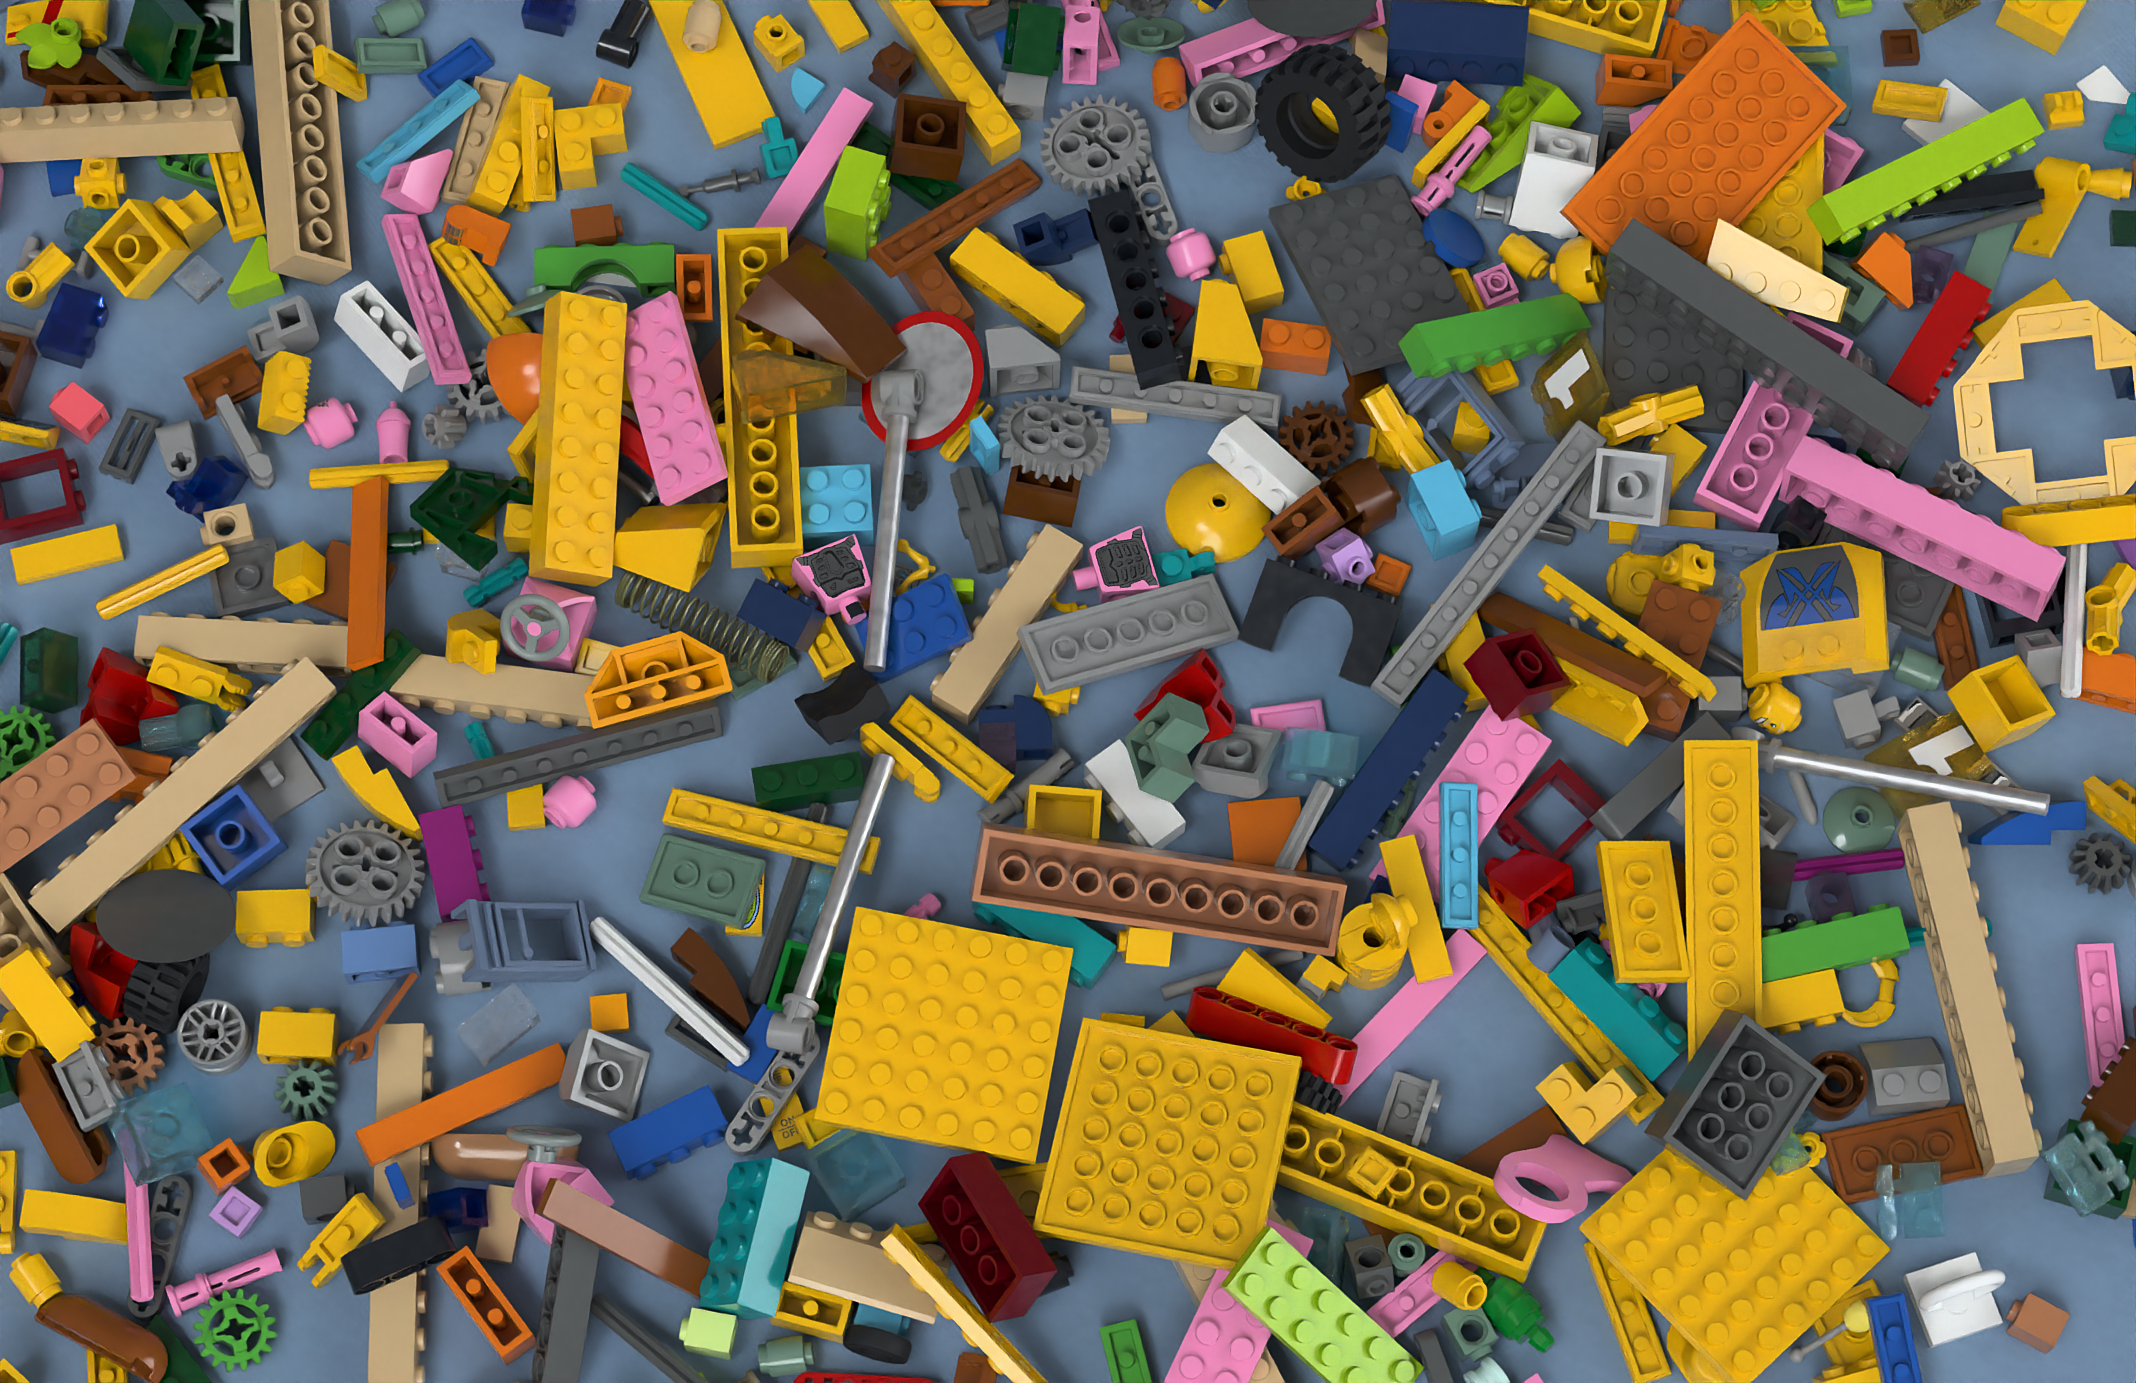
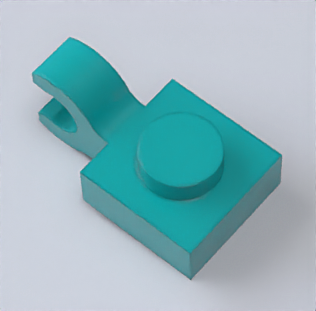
M2131 92L2127 99L2125 115H2114L2103 139L2106 150L2136 154V92Z
M779 117L767 118L761 125L768 143L760 145L759 150L766 178L771 180L787 176L798 160L799 155L794 137L784 139Z
M1187 549L1152 554V562L1159 588L1190 580L1192 576L1216 573L1212 551L1199 553L1192 558H1188Z

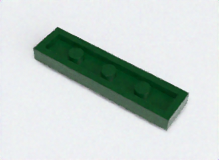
M866 121L850 146L886 156V170H889L891 138ZM891 173L889 183L929 211L965 191L954 182L896 173Z
M394 627L384 639V661L357 670L300 737L321 758L328 761L358 727L359 712L384 691L387 693L422 651L401 631Z

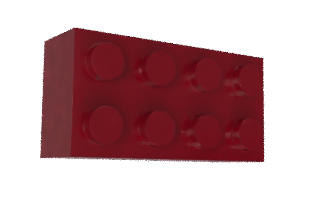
M985 1151L950 1157L918 1202V1206L989 1323L1022 1317L1027 1313L1058 1269Z

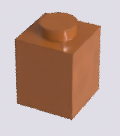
M612 204L570 210L576 247L587 243L597 246H613L618 243L617 237L624 236L621 216H614Z

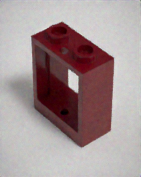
M63 447L0 463V545L84 524L81 512L86 511L87 506L82 490L76 491L74 480L80 479L78 466L75 458H68ZM59 469L66 505L9 519L1 483Z
M1559 758L1499 816L1496 828L1498 829V835L1507 845L1511 847L1515 845L1519 850L1527 849L1563 862L1597 829L1588 819L1607 802ZM1550 784L1587 818L1553 853L1515 819Z

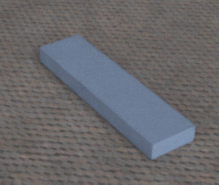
M1638 524L1631 541V553L1665 556L1681 544L1693 543L1699 545L1700 549L1714 552V560L1755 563L1767 555L1776 552L1779 540L1778 534L1668 525L1657 527Z

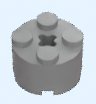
M1227 72L1210 74L1198 83V86L1190 96L1188 128L1193 139L1205 152H1232L1249 144L1252 140L1257 120L1255 119V105L1258 104L1255 102L1256 92L1251 84L1246 80L1243 82L1235 78L1236 75Z
M468 919L436 924V928L431 929V936L429 937L431 955L433 959L439 958L440 964H437V972H435L438 994L446 993V996L450 997L492 990V982L462 981V974L476 965L473 948L469 951H461L458 947L459 937L470 930Z

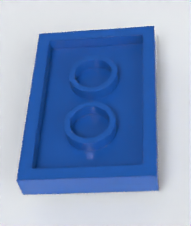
M944 573L892 599L885 671L872 672L877 683L883 684L974 640L950 575ZM869 610L866 611V618L855 624L864 652L866 649Z

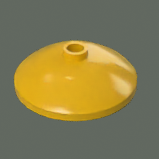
M1218 462L1201 464L1182 474L1171 487L1165 505L1166 525L1175 543L1181 549H1187V553L1192 557L1199 553L1212 551L1215 563L1235 561L1250 554L1263 541L1265 534L1261 527L1271 519V509ZM1221 499L1225 502V505L1217 507L1213 504V501Z

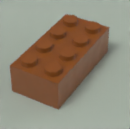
M1653 579L1637 628L1690 666L1700 671L1722 601ZM1644 657L1641 658V660H1643V661H1645V662H1647V663H1649V664H1652V662H1650V661L1647 660L1646 658H1644ZM1670 676L1666 684L1645 698L1638 696L1649 719V722L1640 732L1672 743L1680 732L1691 699L1679 689L1678 684L1680 682Z

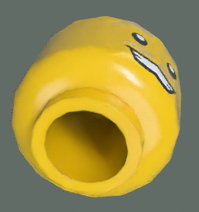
M1772 682L1767 685L1764 683L1760 684L1748 699L1749 718L1774 736L1780 735L1785 731H1793L1802 719L1800 714L1801 699L1778 682Z

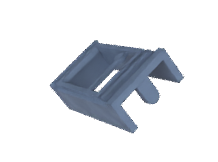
M1456 370L1436 379H1433L1432 376L1416 379L1413 371H1411L1392 390L1404 412L1411 415L1420 425L1424 438L1442 461L1450 459L1454 469L1461 470L1466 481L1465 489L1481 490L1487 487L1495 478L1493 474L1502 466L1513 462L1519 455L1518 450L1526 443L1470 371L1460 373L1459 370ZM1451 380L1461 393L1435 419H1431L1423 410V407ZM1464 398H1466L1496 436L1468 465L1438 429L1439 422Z
M467 899L450 912L451 919H468L470 929L459 937L458 947L461 951H469L473 948L476 965L462 974L463 982H578L596 970V954L591 944L589 917L585 912L583 900L576 902L477 901L476 899ZM503 919H517L522 943L521 955L525 961H510ZM524 919L560 920L568 960L532 961L533 950L528 944Z

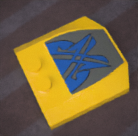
M1847 542L1781 550L1767 555L1739 572L1743 678L1746 688L1758 687L1763 683L1766 685L1772 682L1782 684L1783 676L1844 668H1851L1853 674L1890 669L1884 559L1881 552Z

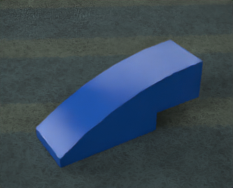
M2050 801L2046 816L2021 811L2009 812L1985 824L1969 835L1968 843L1978 845H2051V830H2086V801Z

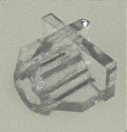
M1723 567L1715 568L1716 575L1713 586L1700 593L1722 601L1715 626L1729 624L1734 621L1738 616V603L1744 599L1746 594L1743 580L1737 575L1727 572Z

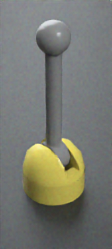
M1858 1299L1845 1309L1843 1323L1801 1349L1793 1348L1789 1353L1791 1361L1794 1363L1803 1361L1805 1354L1846 1329L1854 1332H1863L1870 1329L1867 1311L1861 1300Z

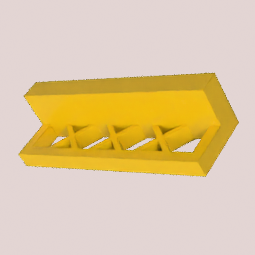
M1553 655L1573 685L1549 709L1628 747L1649 722L1638 695Z
M2094 775L2082 782L2088 809L2136 845V790L2121 778L2109 786ZM2122 793L2124 796H2126L2128 798V801L2119 794Z

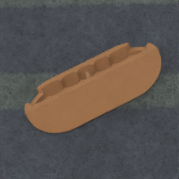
M444 1134L430 1141L432 1156L436 1164L452 1178L464 1181L516 1182L523 1163L527 1160V1148L529 1147V1144L513 1141L503 1134ZM580 1145L558 1147L557 1157H570L577 1161Z

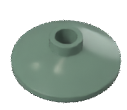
M1139 17L1121 24L1117 29V38L1120 43L1129 48L1141 50L1144 54L1153 55L1181 43L1185 38V29L1179 22L1173 19L1152 17L1151 20H1146L1144 17Z
M545 283L525 289L527 297L516 303L507 312V316L509 318L545 307V302L560 291L574 292L559 289L547 290Z
M1851 787L1839 791L1829 800L1823 812V829L1828 840L1835 848L1845 854L1883 850L1894 834L1895 817L1891 806L1880 794L1867 788ZM1863 813L1867 817V822L1861 823L1857 821L1855 814Z

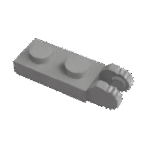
M228 394L216 398L217 416L254 485L260 488V490H269L275 481L273 464H271L268 455L259 453L262 452V447L254 432H247L244 423H247V419L240 404L233 405Z

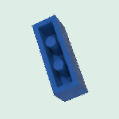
M706 1085L607 1132L628 1181L635 1177L637 1180H643L657 1172L656 1167L669 1161L671 1164L684 1161L691 1156L690 1151L704 1145L705 1148H710L721 1143L725 1139L724 1135H726L728 1123L710 1086Z

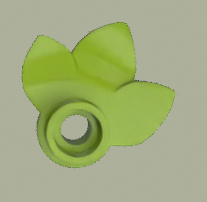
M58 18L51 25L45 23L30 24L16 34L17 40L31 47L28 54V65L31 68L47 69L54 66L57 62L63 67L71 68L80 61L82 56V50L79 46L82 40V31L77 23L70 18Z

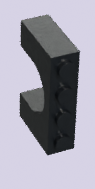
M1277 555L1275 561L1267 558L1237 639L1240 642L1273 653L1284 621L1289 611L1296 604L1311 597L1333 599L1347 610L1353 623L1352 640L1338 676L1341 679L1371 689L1372 683L1380 673L1403 611L1402 607L1396 605L1398 599L1378 592L1376 597L1363 593L1364 586L1348 580H1344L1343 585L1329 581L1331 574L1312 567L1309 573L1296 569L1297 562Z

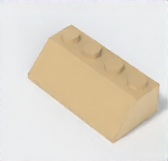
M807 1211L788 1277L789 1282L933 1325L938 1312L935 1307L936 1301L926 1291L922 1293L917 1290L909 1280L908 1276L910 1274L900 1264H893L882 1251L883 1246L880 1244L884 1233L874 1231L869 1225L854 1222L851 1224L837 1220L834 1215L827 1212L818 1211L814 1213ZM916 1243L948 1275L951 1259L947 1252L938 1245H921Z

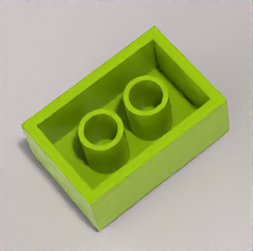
M845 145L824 203L827 251L867 262L870 247L880 242L881 231H878L881 221L887 222L892 208V202L889 201L891 186H888L891 171L886 170V156Z

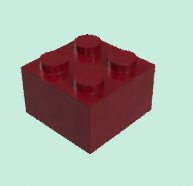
M1534 627L1487 638L1463 663L1473 682L1480 688L1490 703L1492 710L1502 722L1548 710L1573 685Z

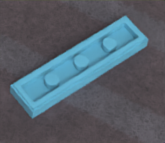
M458 79L359 160L356 167L361 174L375 184H378L389 174L391 166L407 160L481 99L475 88Z
M1441 782L1439 784L1440 927L1444 929L1476 930L1478 928L1477 783Z

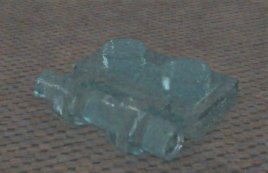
M2091 1119L2078 1126L2085 1138L2082 1143L2075 1133H2068L2039 1153L2079 1217L2088 1216L2115 1197L2107 1185L2111 1180L2118 1191L2125 1189L2131 1184L2124 1172L2126 1167L2122 1160L2114 1157L2106 1144L2108 1138L2102 1130H2097ZM2094 1152L2102 1164L2103 1168L2101 1171L2093 1163L2089 1156L2090 1153Z
M1940 1161L1899 1163L1900 1178H1892V1164L1877 1165L1878 1180H1874V1190L1879 1194L1880 1213L1876 1214L1877 1225L1881 1226V1240H1896V1225L1898 1224L1904 1225V1238L1907 1239L1945 1236ZM1901 1190L1903 1212H1895L1893 1191Z

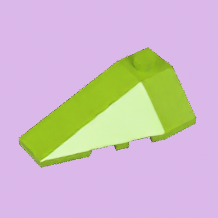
M1524 72L1522 87L1510 86L1496 104L1499 112L1493 122H1486L1483 126L1492 136V140L1485 146L1455 186L1473 194L1520 164L1531 121L1570 129L1576 118L1581 114V111L1559 86Z

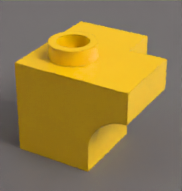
M196 189L180 200H170L161 196L153 203V206L189 247L192 253L223 228L218 212Z

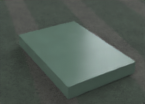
M663 833L639 900L643 904L743 930L767 864L764 859Z

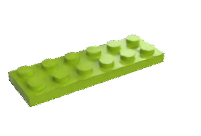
M1264 1225L1220 1285L1221 1288L1326 1383H1414L1425 1368L1272 1227Z

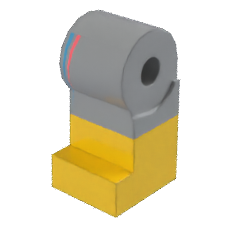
M1317 954L1295 986L1318 1005L1330 988L1337 993L1340 992L1347 982L1348 973L1320 954Z

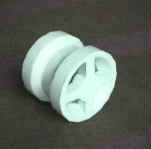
M1488 1356L1481 1361L1478 1369L1475 1371L1469 1370L1463 1375L1466 1383H1510L1500 1366Z

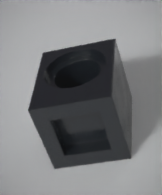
M1797 495L1778 513L1768 533L1778 534V547L1782 550L1807 547L1815 540L1827 514Z

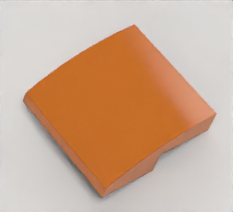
M1299 796L1227 802L1232 859L1234 861L1273 867L1301 813ZM1305 849L1294 870H1307Z

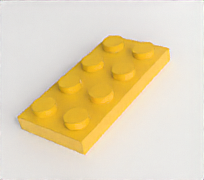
M1599 841L1595 848L1615 983H1686L1690 978L1670 842Z

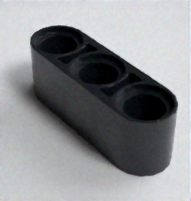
M434 1216L354 1249L343 1255L340 1261L353 1294L362 1295L440 1263L453 1256L457 1249L444 1217Z

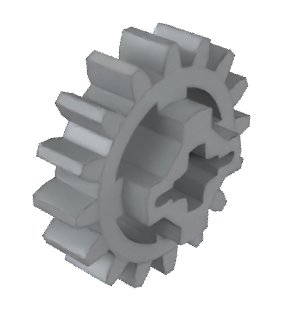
M483 348L481 356L476 357L473 351H469L467 363L472 374L469 383L445 384L447 392H450L447 395L450 405H455L454 408L459 409V414L466 412L467 421L470 423L475 417H480L482 425H486L488 417H493L497 423L500 422L499 414L501 412L509 416L511 415L499 401L491 385L486 365L487 348ZM462 387L469 393V400L465 399L462 395Z

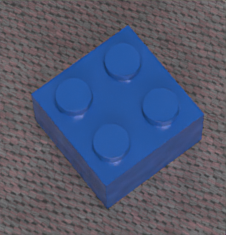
M239 784L179 827L221 886L228 891L233 890L289 848L247 790Z

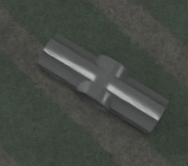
M966 466L958 468L957 471L950 474V480L959 507L957 511L965 540H969L978 574L985 573L988 575L999 572L1002 568L1008 566V561L998 532L1000 531V525L992 500L989 501L979 467Z

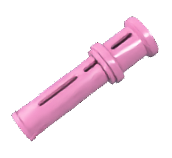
M1475 125L1472 132L1441 170L1428 176V183L1417 196H1412L1410 199L1418 214L1426 218L1431 211L1439 208L1446 198H1451L1454 195V185L1492 140V136L1487 130ZM1471 148L1472 150H1471V151L1469 152V154L1464 158V160L1460 163V165H1459L1458 167H1455V165L1459 162V160L1463 157V155L1468 151V149ZM1434 193L1435 196L1430 201H1428L1430 196Z
M274 1248L269 1252L239 1262L208 1276L206 1273L202 1274L200 1272L195 1275L193 1280L175 1287L170 1284L165 1286L174 1313L178 1318L183 1316V1311L203 1303L208 1306V1299L221 1295L224 1290L231 1291L278 1271L281 1272L283 1269Z

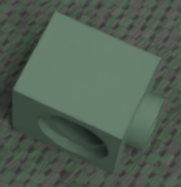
M1481 1306L1475 1310L1456 1308L1443 1315L1440 1324L1461 1363L1469 1358L1475 1363L1493 1353L1491 1347L1495 1345L1498 1337ZM1464 1326L1477 1328L1480 1333V1340L1476 1342L1465 1340L1461 1334V1328Z

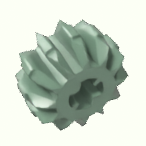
M304 1059L299 1060L298 1070L294 1071L292 1066L286 1065L285 1071L288 1074V1078L277 1077L276 1083L281 1089L274 1092L275 1099L282 1101L279 1106L280 1111L283 1114L291 1112V1118L295 1122H298L303 1114L307 1121L314 1120V1112L317 1111L322 1117H326L328 1112L324 1105H336L337 1100L331 1093L339 1089L337 1082L330 1081L333 1077L332 1071L329 1068L321 1071L322 1065L317 1060L311 1064L309 1069ZM310 1085L312 1090H309L310 1095L302 1097L299 1091L304 1092L302 1087Z

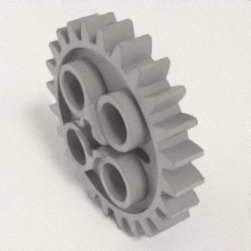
M1099 95L1096 103L1091 104L1087 96L1084 99L1083 106H1079L1075 101H1072L1073 110L1068 112L1066 109L1060 108L1062 118H1050L1052 128L1043 129L1045 139L1040 140L1042 149L1040 156L1046 174L1051 175L1054 185L1061 182L1064 192L1068 191L1072 186L1077 197L1083 190H1087L1089 198L1094 196L1095 190H1100L1102 196L1107 195V188L1110 187L1119 192V183L1124 182L1131 186L1130 175L1141 176L1140 165H1148L1149 163L1147 154H1150L1152 150L1150 146L1151 136L1145 118L1140 119L1138 109L1130 111L1127 101L1118 107L1116 97H1112L1108 104H1106L1102 95Z
M1039 395L1036 402L1027 396L1025 397L1024 404L1014 401L1013 408L1005 407L1004 415L999 416L995 437L1000 443L999 449H1003L1002 457L1011 458L1010 465L1012 467L1021 464L1023 466V474L1032 470L1035 471L1036 479L1045 474L1050 482L1054 481L1055 476H1060L1064 482H1068L1069 475H1072L1079 481L1081 480L1082 473L1092 476L1094 469H1101L1102 462L1107 460L1111 438L1108 437L1109 428L1103 427V419H1094V410L1084 412V404H1078L1074 407L1071 406V402H1068L1069 398L1061 403L1058 402L1056 395L1052 396L1051 401H1046L1042 395Z
M356 819L354 820L353 828L350 829L341 822L338 833L328 828L326 830V838L317 837L315 847L309 848L304 871L306 872L305 884L310 885L309 896H318V908L329 905L328 916L331 917L337 912L342 913V923H345L351 916L355 917L357 926L362 924L363 919H369L370 924L374 927L378 917H381L387 924L390 923L392 912L399 917H403L405 907L412 909L415 898H420L425 879V873H423L425 862L419 860L420 849H411L412 839L408 838L401 841L400 829L392 834L388 833L387 823H384L380 829H376L373 820H369L367 827H361L360 822Z

